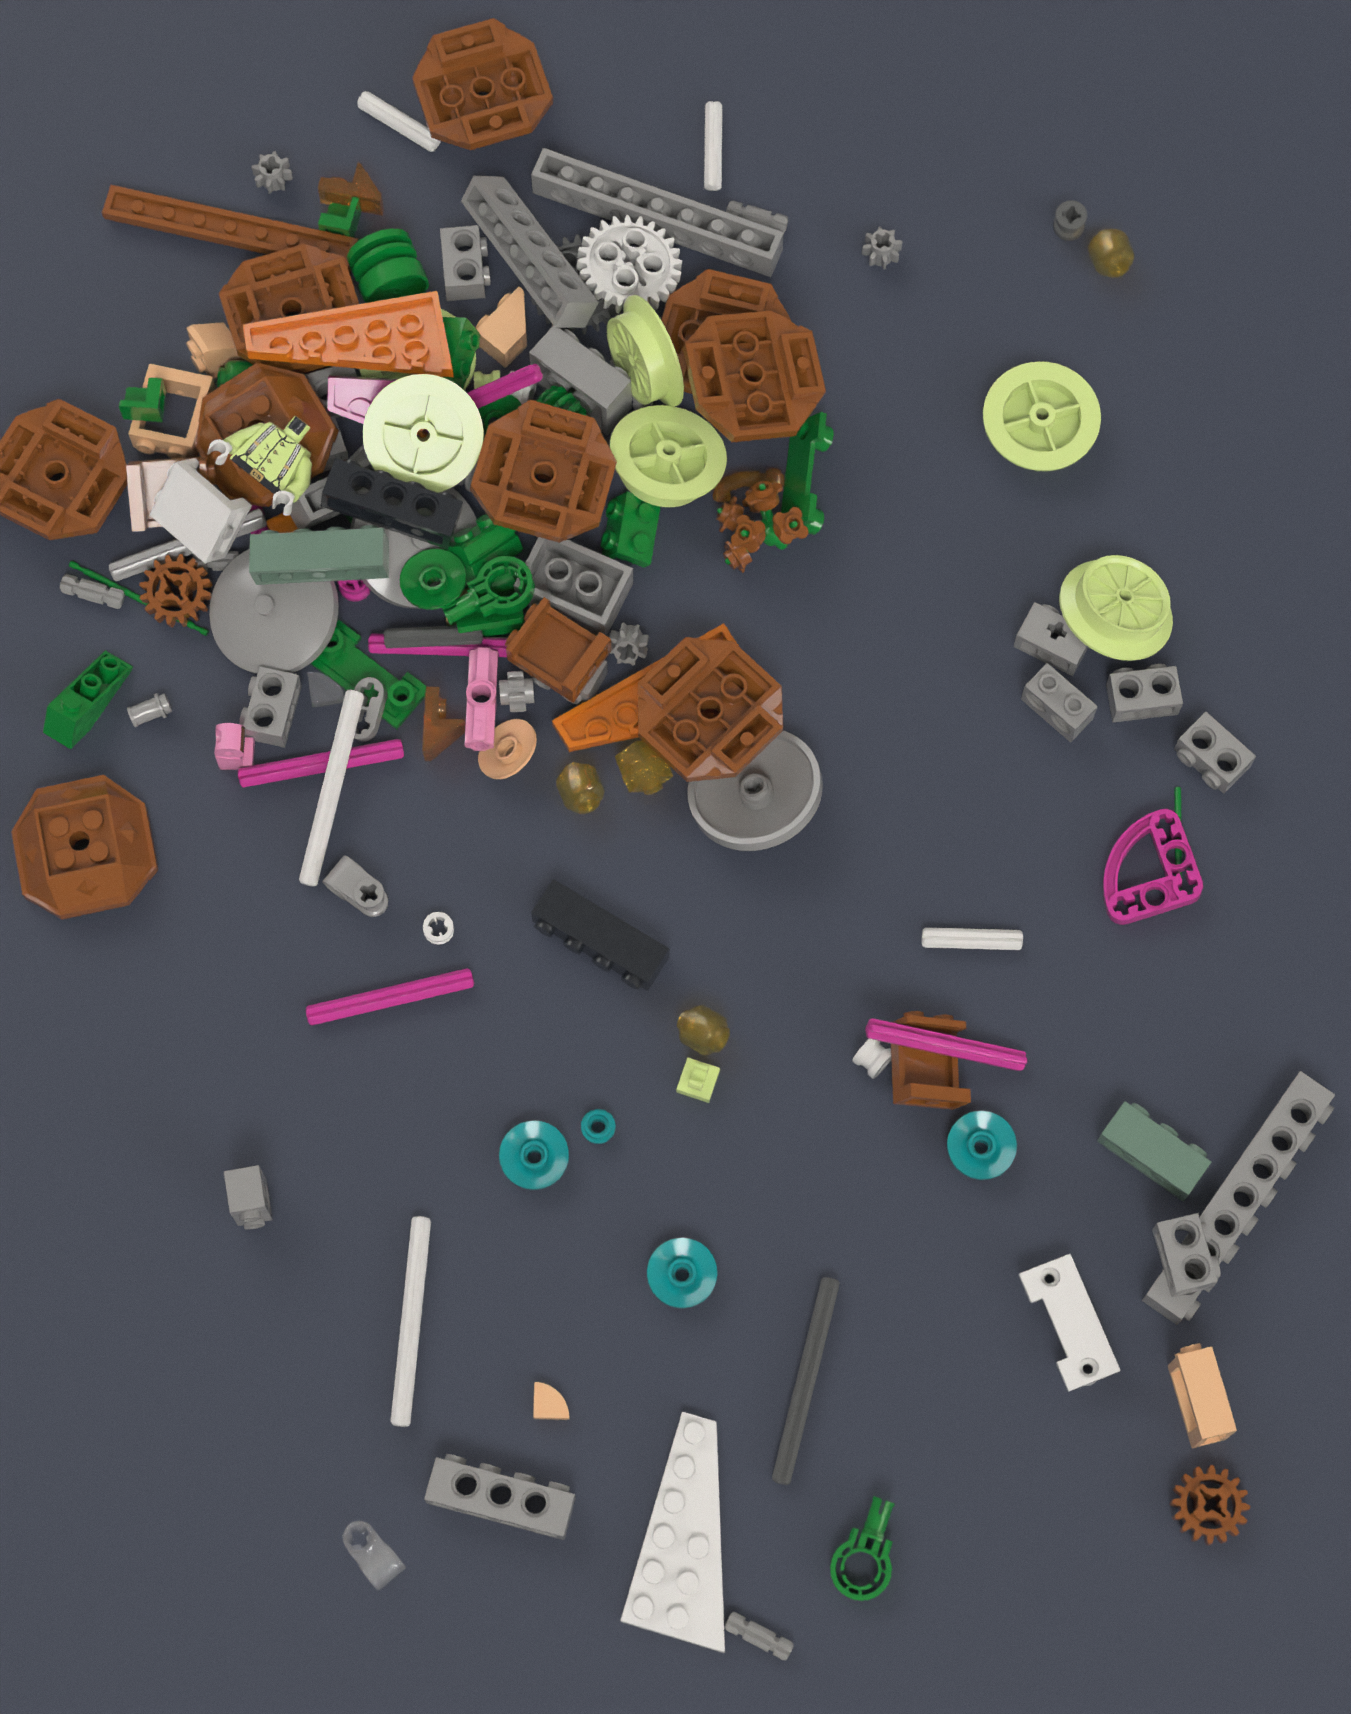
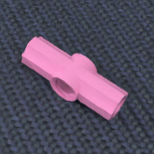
M478 647L475 650L469 651L464 745L466 748L474 751H486L494 748L499 653L486 647ZM481 695L490 698L484 703L474 701L476 697Z

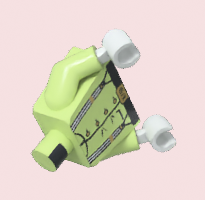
M297 416L292 418L284 430L270 421L266 424L258 423L239 430L224 440L212 441L207 451V454L213 451H219L222 454L216 459L215 463L217 465L224 464L228 454H233L229 458L274 494L272 509H275L280 503L286 504L283 512L285 516L291 514L293 503L297 502L310 486L312 470L311 452L299 444V442L311 427Z

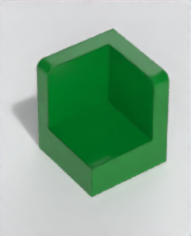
M352 197L350 206L330 203L327 214L321 212L318 222L319 230L354 238L362 213L360 199Z
M149 377L147 388H126L125 400L119 401V409L124 420L163 422L166 390L162 378Z

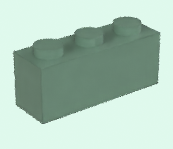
M1124 1101L1097 1141L1183 1202L1211 1164V1161L1206 1158L1207 1153L1195 1144L1190 1143L1187 1145L1177 1138L1178 1133L1173 1128L1164 1123L1159 1125L1151 1120L1149 1113L1136 1103L1130 1105Z

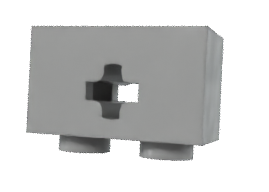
M1034 602L1017 633L1013 646L1071 676L1074 675L1088 649V646L1080 641L1070 630L1064 617L1060 615L1057 609L1050 605H1040ZM1054 633L1060 635L1056 640L1051 638Z

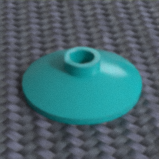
M974 1111L965 1114L954 1123L948 1135L947 1151L951 1162L962 1174L977 1180H988L1000 1176L1011 1166L1016 1156L1017 1141L1012 1127L1001 1116L988 1111ZM976 1143H984L987 1146V1151L983 1154L976 1152L974 1148Z
M526 1121L516 1125L505 1135L499 1150V1160L504 1174L512 1183L524 1189L538 1190L551 1186L561 1178L568 1165L569 1150L564 1136L557 1128L542 1121ZM533 1152H537L541 1155V1160L538 1163H531L528 1160V1156Z
M689 1238L671 1239L661 1244L651 1255L647 1267L648 1284L653 1294L664 1304L675 1308H690L702 1303L712 1293L717 1281V1265L712 1253L700 1242ZM678 1270H686L689 1274L688 1279L679 1281L675 1277Z

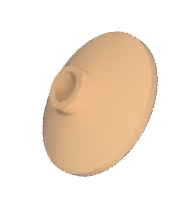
M522 719L508 720L495 727L494 748L479 751L478 763L481 771L492 779H505L519 772L534 753L537 742L534 728Z

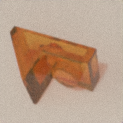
M360 162L357 163L352 183L340 177L320 178L318 192L321 203L327 205L337 203L350 206L352 197H358L362 212L383 216L382 195Z
M426 686L422 748L425 761H432L465 733V720L446 719L447 699L441 697L440 687Z

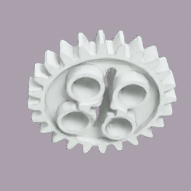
M626 215L624 223H620L617 217L613 216L611 226L602 220L599 230L592 227L589 237H583L582 247H579L577 258L579 259L577 260L576 269L580 270L579 277L585 282L590 291L594 290L593 295L597 301L601 298L605 300L604 309L608 308L611 304H615L616 313L619 314L622 307H624L625 300L632 295L642 297L654 309H658L659 301L667 302L670 293L676 291L677 282L680 281L682 260L678 259L680 249L673 248L675 239H664L665 228L656 232L654 231V221L644 226L642 217H639L636 223H631L630 216ZM629 244H636L639 247H632ZM606 257L612 259L613 261H605L601 258ZM652 268L657 272H649L646 269ZM625 282L628 283L630 286H622L619 283Z

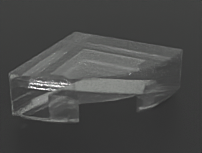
M307 672L313 707L343 703L344 693L335 681L324 676L322 673Z

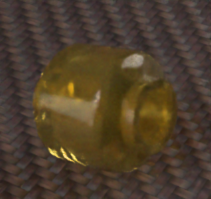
M1102 230L1094 236L1088 247L1095 270L1103 276L1114 278L1124 275L1135 259L1128 236L1122 230Z
M577 762L571 763L563 769L556 779V788L561 800L570 811L579 814L590 813L598 808L604 797L605 789L596 769L592 765Z
M704 1005L694 1006L690 1011L685 1010L677 1022L680 1042L704 1056L720 1052L730 1036L727 1019Z

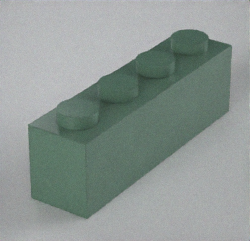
M364 525L360 529L348 530L342 527H330L326 531H312L301 528L290 533L266 530L260 534L250 535L249 573L256 585L389 578V540L384 528L374 525Z

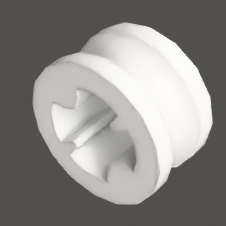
M431 913L423 923L425 937L428 941L437 945L448 942L454 933L453 921L445 913ZM437 920L444 921V927L447 932L444 935L440 932L438 937L433 936V929L430 925L432 922L438 924Z

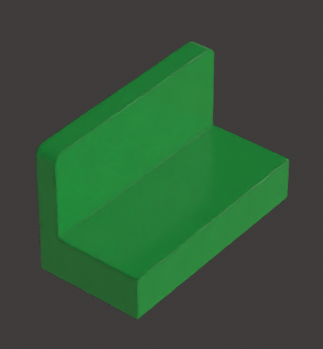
M521 610L510 615L494 613L484 618L481 612L477 613L476 611L456 621L458 633L483 630V637L511 633L515 629L519 631L524 624V616Z

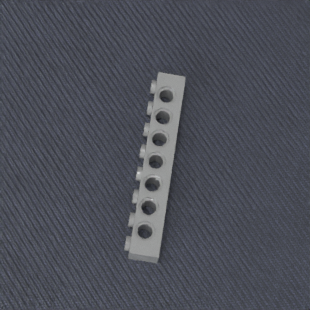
M543 148L531 174L532 191L534 194L612 221L613 216H616L620 223H624L626 215L630 216L631 223H636L637 219L642 217L644 226L654 221V231L666 229L664 239L674 238L675 244L769 277L772 276L782 253L784 232Z
M1301 1071L1294 1078L1199 1217L1200 1221H1205L1208 1226L1211 1241L1207 1243L1211 1256H1216L1219 1265L1222 1261L1228 1264L1236 1254L1239 1246L1235 1244V1241L1241 1232L1247 1236L1259 1220L1254 1216V1213L1260 1204L1265 1208L1270 1204L1278 1192L1273 1188L1278 1178L1281 1177L1286 1180L1297 1164L1292 1160L1297 1150L1300 1149L1302 1152H1305L1316 1135L1310 1131L1318 1121L1323 1125L1334 1110V1107L1329 1103L1335 1094ZM1299 1109L1303 1111L1307 1117V1122L1298 1123L1294 1121L1291 1116V1110ZM1282 1137L1288 1144V1150H1277L1272 1144V1138ZM1261 1164L1265 1166L1269 1171V1178H1258L1253 1172V1165ZM1234 1193H1245L1250 1199V1206H1239L1234 1200ZM1216 1220L1226 1221L1231 1227V1234L1222 1235L1218 1233L1214 1222ZM1189 1233L1184 1238L1181 1245H1190L1192 1243V1238ZM1185 1265V1273L1189 1278L1193 1280L1201 1279L1202 1273L1197 1265ZM1163 1269L1142 1301L1178 1325L1183 1317L1190 1321L1201 1305L1196 1300L1201 1291L1171 1297ZM1212 1288L1205 1289V1291L1209 1293Z

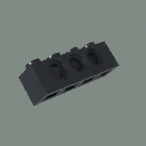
M337 458L334 460L321 498V507L447 550L459 521L463 501L457 500L450 493H436L426 489L418 482H404L395 479L388 472L382 470L372 471L363 468L356 461L349 459L340 460ZM355 487H364L369 492L359 494L353 489ZM393 497L397 498L401 503L391 505L385 499ZM421 508L429 509L433 514L429 516H423L419 514L417 510Z

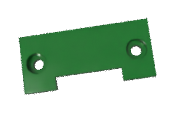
M823 412L809 417L795 436H790L781 513L783 514L789 512L792 507L799 508L802 511L801 519L803 524L808 528V534L811 535L818 533L824 522L823 511L816 508L817 495L810 493L815 450L825 452L830 447L834 437L833 428L826 425L827 414Z
M338 620L332 638L329 643L335 642L336 646L331 648L326 646L323 652L310 664L345 691L354 690L357 683L367 677L379 680L387 690V700L382 719L397 730L428 695L430 688L409 672L401 680H398L357 649L355 646L360 642L361 636ZM372 685L370 690H364L363 695L368 698L366 707L369 706L371 697H377L379 694L374 689V685ZM401 695L407 697L405 701H398V697Z

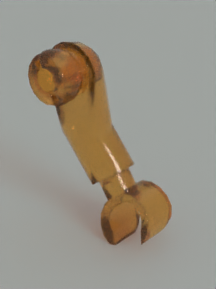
M768 468L766 473H760V470L735 472L722 477L717 486L712 489L714 490L713 500L715 502H728L731 499V490L741 487H752L754 484L762 481H769L772 484L780 483L784 486V475L778 468Z

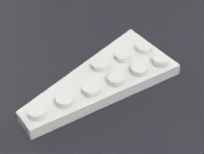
M682 1412L621 1622L725 1653L716 1421Z

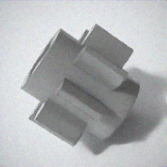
M276 151L265 156L260 154L259 164L252 165L253 175L256 176L255 183L257 188L264 186L268 189L269 194L280 189L284 191L286 180L293 179L292 172L288 169L290 167L288 158L286 157L281 160L277 156Z
M879 226L873 235L866 233V244L862 246V255H869V266L875 264L886 269V266L891 261L898 263V251L902 249V241H895L894 229L891 231L882 230L881 226Z
M622 623L619 632L611 630L609 638H611L612 651L610 654L614 653L618 664L622 662L630 663L634 666L638 656L646 658L648 651L646 645L648 644L649 635H642L639 629L640 625L633 626Z
M523 671L507 672L508 680H499L501 705H510V712H525L526 704L534 703L533 678H524Z

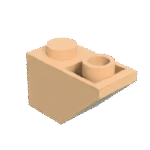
M520 287L512 294H505L499 301L497 309L490 316L485 315L476 326L480 333L479 347L505 368L527 347L524 290Z
M225 323L193 324L186 328L190 339L186 342L192 354L190 358L199 373L205 371L214 380L217 378L219 367H224L228 360L245 361L238 356L231 332Z

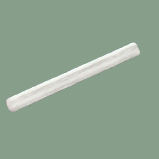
M347 690L345 692L299 877L300 883L304 885L316 886L318 884L364 699L363 693L355 690Z
M421 1216L413 1217L411 1220L391 1412L392 1425L401 1427L409 1426L411 1422L431 1227L430 1219Z

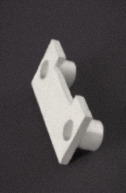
M1071 1254L1019 1274L1030 1304L1040 1299L1043 1300L1067 1358L1056 1362V1365L1068 1392L1082 1386L1092 1385L1100 1379L1120 1372V1368ZM1045 1275H1052L1054 1282L1050 1284L1045 1282ZM1086 1364L1090 1365L1092 1373L1086 1374L1083 1371V1366Z

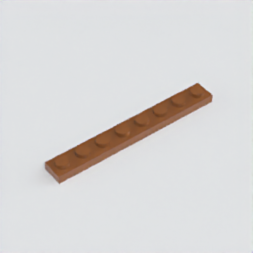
M110 185L102 211L103 218L107 220L263 254H271L307 244L320 248L330 254L335 253L344 256L350 273L352 270L346 256L349 249L359 241L358 238Z

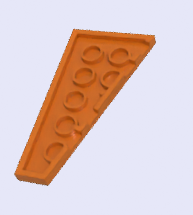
M437 291L242 324L249 359L454 377Z
M724 623L698 637L700 640L733 641L737 644ZM663 658L552 720L553 727L568 751L572 752L638 738V682ZM706 709L701 713L708 719L719 715L714 709Z

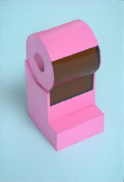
M235 723L216 725L214 754L220 770H238L242 767L253 766L255 740L253 737H245V727Z

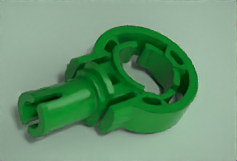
M512 556L496 557L488 561L480 569L477 578L467 582L468 593L458 597L448 606L442 607V610L450 625L476 611L477 613L481 612L484 618L494 613L500 615L517 613L523 610L533 598L535 583L531 571L518 558ZM505 568H508L511 575L519 578L520 585L518 589L520 594H522L521 596L515 592L509 597H501L492 592V584L495 578L506 574Z
M876 1496L872 1498L873 1501L857 1548H854V1543L859 1529L852 1527L848 1541L838 1547L831 1560L830 1572L834 1585L843 1595L853 1600L864 1601L875 1598L885 1590L891 1578L892 1565L889 1553L893 1541L886 1539L881 1556L877 1554L895 1503L886 1500L883 1511L879 1514L878 1511L882 1499ZM868 1537L875 1539L872 1549L865 1548ZM847 1547L851 1549L846 1555H842L844 1549ZM856 1552L868 1553L873 1556L878 1565V1574L874 1581L878 1582L881 1572L886 1574L884 1581L875 1591L863 1594L862 1590L873 1587L871 1583L866 1586H857L851 1583L844 1574L842 1578L848 1585L844 1588L836 1573L838 1558L844 1557L840 1570H844L845 1562L850 1555ZM881 1560H885V1570L882 1569ZM849 1588L856 1589L859 1593H852L849 1591Z

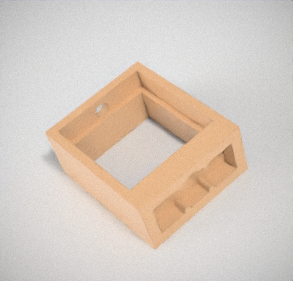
M149 364L142 388H147L149 377L162 378L167 393L196 398L197 403L186 438L145 430L146 421L132 420L128 434L133 447L145 454H154V452L167 454L172 459L197 457L198 451L195 447L199 426L201 403L203 397L216 389L213 377Z
M1200 1343L1181 1348L1180 1352L1175 1354V1358L1168 1365V1369L1191 1448L1226 1440L1237 1429L1213 1348L1211 1346L1202 1349Z

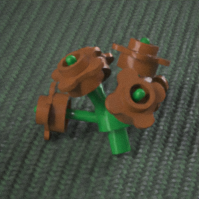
M762 481L754 484L745 492L746 498L742 501L743 506L749 507L753 513L761 512L763 519L761 521H752L747 515H743L744 507L736 504L737 497L733 496L730 503L724 502L718 508L716 520L720 521L719 532H723L725 528L731 531L736 529L735 534L731 536V543L729 541L725 542L724 548L726 551L723 553L725 563L733 570L738 568L741 573L745 572L746 565L752 562L748 552H757L762 543L767 546L775 545L778 549L784 550L792 542V539H804L807 537L808 528L803 524L801 519L802 511L799 508L792 507L787 513L778 512L773 516L772 509L780 502L778 493L783 490L780 483L772 484L769 481Z

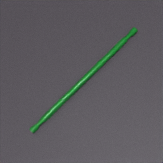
M74 561L70 562L69 567L83 572L85 575L110 588L122 590L126 596L146 606L149 604L143 603L140 600V595L87 568L79 566ZM187 620V627L199 631L204 636L208 635L209 630Z

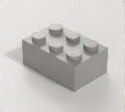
M552 326L529 352L530 365H539L540 371L543 374L542 380L537 382V385L544 390L551 388L553 385L561 386L568 393H573V396L580 401V405L586 409V415L595 418L601 432L608 436L631 410L632 392L630 376L618 366L614 368L605 362L604 357L596 349H587L579 343L578 338L567 329L561 330Z
M538 537L525 563L529 567L535 583L534 595L528 606H532L534 603L539 604L545 597L550 600V605L553 609L595 635H598L599 632L606 636L608 635L633 585V568L569 540L558 543ZM517 578L514 584V591L521 596L522 594H520L518 589L520 580Z

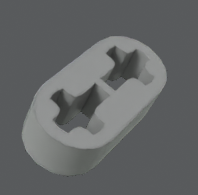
M372 677L361 679L354 689L363 693L364 690H370L372 685H374V689L379 692L377 697H371L368 707H366L368 698L364 696L358 722L363 720L364 712H367L365 721L370 724L368 730L363 729L361 734H359V730L356 728L354 739L363 742L369 741L376 736L387 700L386 687L379 680Z

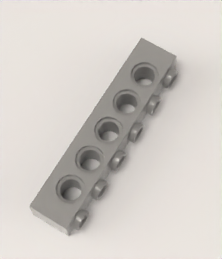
M473 176L461 200L462 204L555 328H585L599 303L504 177Z

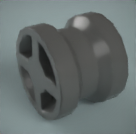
M1074 200L1061 203L1057 207L1053 222L1055 234L1060 239L1066 241L1078 239L1085 229L1087 221L1086 208L1080 202Z

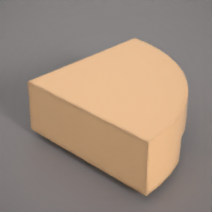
M534 1382L533 1418L569 1420L568 1407L562 1395L545 1383Z

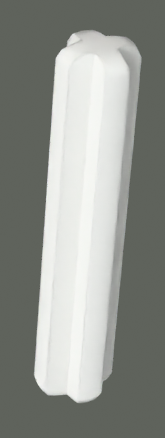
M364 91L358 98L357 103L361 110L428 151L434 152L441 141L431 138L426 126L372 93Z
M709 101L705 105L704 188L708 191H718L721 189L722 104L718 101Z
M924 928L921 937L922 946L925 948L1020 950L1023 945V934L1020 930Z

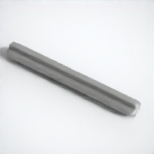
M261 509L248 512L236 538L266 527V519ZM174 539L111 562L109 564V571L115 581H119L145 570L155 568L153 563L155 560L161 565L165 564L166 555H170L174 561L177 560L179 554L185 557L193 554V552L178 539Z

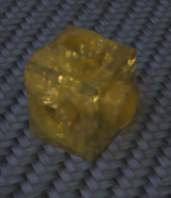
M635 741L614 756L628 792H644V795L654 794L663 788L662 784L673 777L670 766L643 741Z

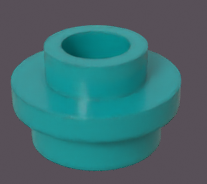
M591 1110L585 1114L581 1121L582 1134L591 1143L603 1144L609 1141L615 1133V1120L605 1110ZM595 1122H601L605 1125V1129L600 1133H596L592 1130V1125Z

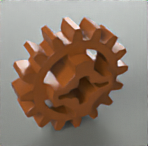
M179 554L177 561H173L170 555H166L165 564L161 565L157 560L153 562L156 568L154 572L145 570L144 573L149 580L148 582H140L139 586L147 591V593L140 595V600L143 603H149L145 610L149 615L155 613L154 619L158 623H161L166 618L169 627L173 628L176 620H179L181 625L186 627L187 618L192 617L197 622L199 621L197 612L199 610L208 611L204 600H211L212 594L206 591V589L212 587L213 584L210 579H203L208 572L204 567L197 569L198 562L192 558L186 564V558L182 554ZM173 571H185L181 575L170 573ZM161 580L159 591L156 592L157 584ZM170 582L178 586L183 600L174 595ZM197 589L196 597L192 602L193 592ZM171 607L182 608V610L168 611L165 610V608L170 609Z
M1214 1465L1208 1466L1206 1474H1203L1200 1467H1196L1193 1469L1194 1478L1184 1474L1181 1480L1185 1486L1176 1485L1173 1488V1491L1179 1495V1498L1171 1500L1170 1505L1177 1507L1179 1512L1173 1515L1172 1519H1182L1184 1524L1179 1531L1183 1533L1190 1529L1193 1532L1191 1537L1193 1542L1204 1536L1206 1545H1211L1214 1537H1217L1220 1544L1227 1541L1226 1532L1235 1537L1239 1534L1235 1524L1245 1525L1247 1523V1519L1241 1515V1512L1248 1511L1250 1505L1242 1503L1241 1498L1246 1496L1248 1492L1247 1490H1237L1236 1486L1239 1484L1240 1479L1237 1477L1232 1481L1228 1480V1469L1226 1468L1218 1475L1215 1474ZM1201 1482H1214L1221 1486L1218 1489H1211L1201 1484ZM1188 1494H1190L1189 1497L1193 1500V1512L1190 1515L1187 1510ZM1231 1496L1233 1503L1232 1516L1227 1510V1498ZM1213 1498L1217 1504L1214 1506V1510L1206 1512L1203 1508L1206 1504L1205 1500L1208 1501ZM1202 1521L1213 1522L1216 1527L1219 1526L1220 1528L1207 1529L1199 1524Z

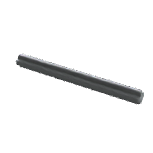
M823 1277L821 1279L772 1475V1481L778 1484L789 1485L791 1483L840 1285L839 1281L833 1278Z

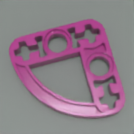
M1160 809L1142 817L1132 824L1115 843L1107 860L1103 881L1105 908L1107 915L1114 923L1119 925L1130 924L1190 905L1201 897L1203 881L1180 818L1174 811ZM1160 819H1165L1166 823H1173L1170 826L1172 840L1164 845L1161 843L1166 842L1165 831L1163 828H1156L1159 826ZM1150 833L1166 877L1118 891V874L1124 858L1141 838ZM1174 848L1180 849L1184 852L1186 860L1178 865L1171 864L1166 858V853ZM1188 868L1191 871H1186L1185 877L1189 885H1196L1191 895H1188L1185 890L1179 891V888L1182 886L1180 873ZM1154 889L1161 891L1165 901L1159 906L1148 904L1145 900V895L1148 891ZM1134 895H1139V902L1143 911H1138V905L1129 907L1127 915H1122L1121 911H1114L1117 908L1118 901H1123L1124 905L1133 904L1136 899Z

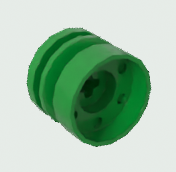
M391 228L369 234L357 241L348 251L346 258L355 281L359 282L358 287L364 303L426 293L429 287L427 276L421 262L417 260V253L409 233L403 229Z

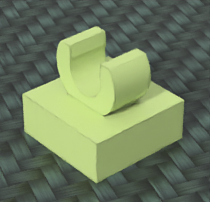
M687 1057L676 1092L709 1103L720 1068Z

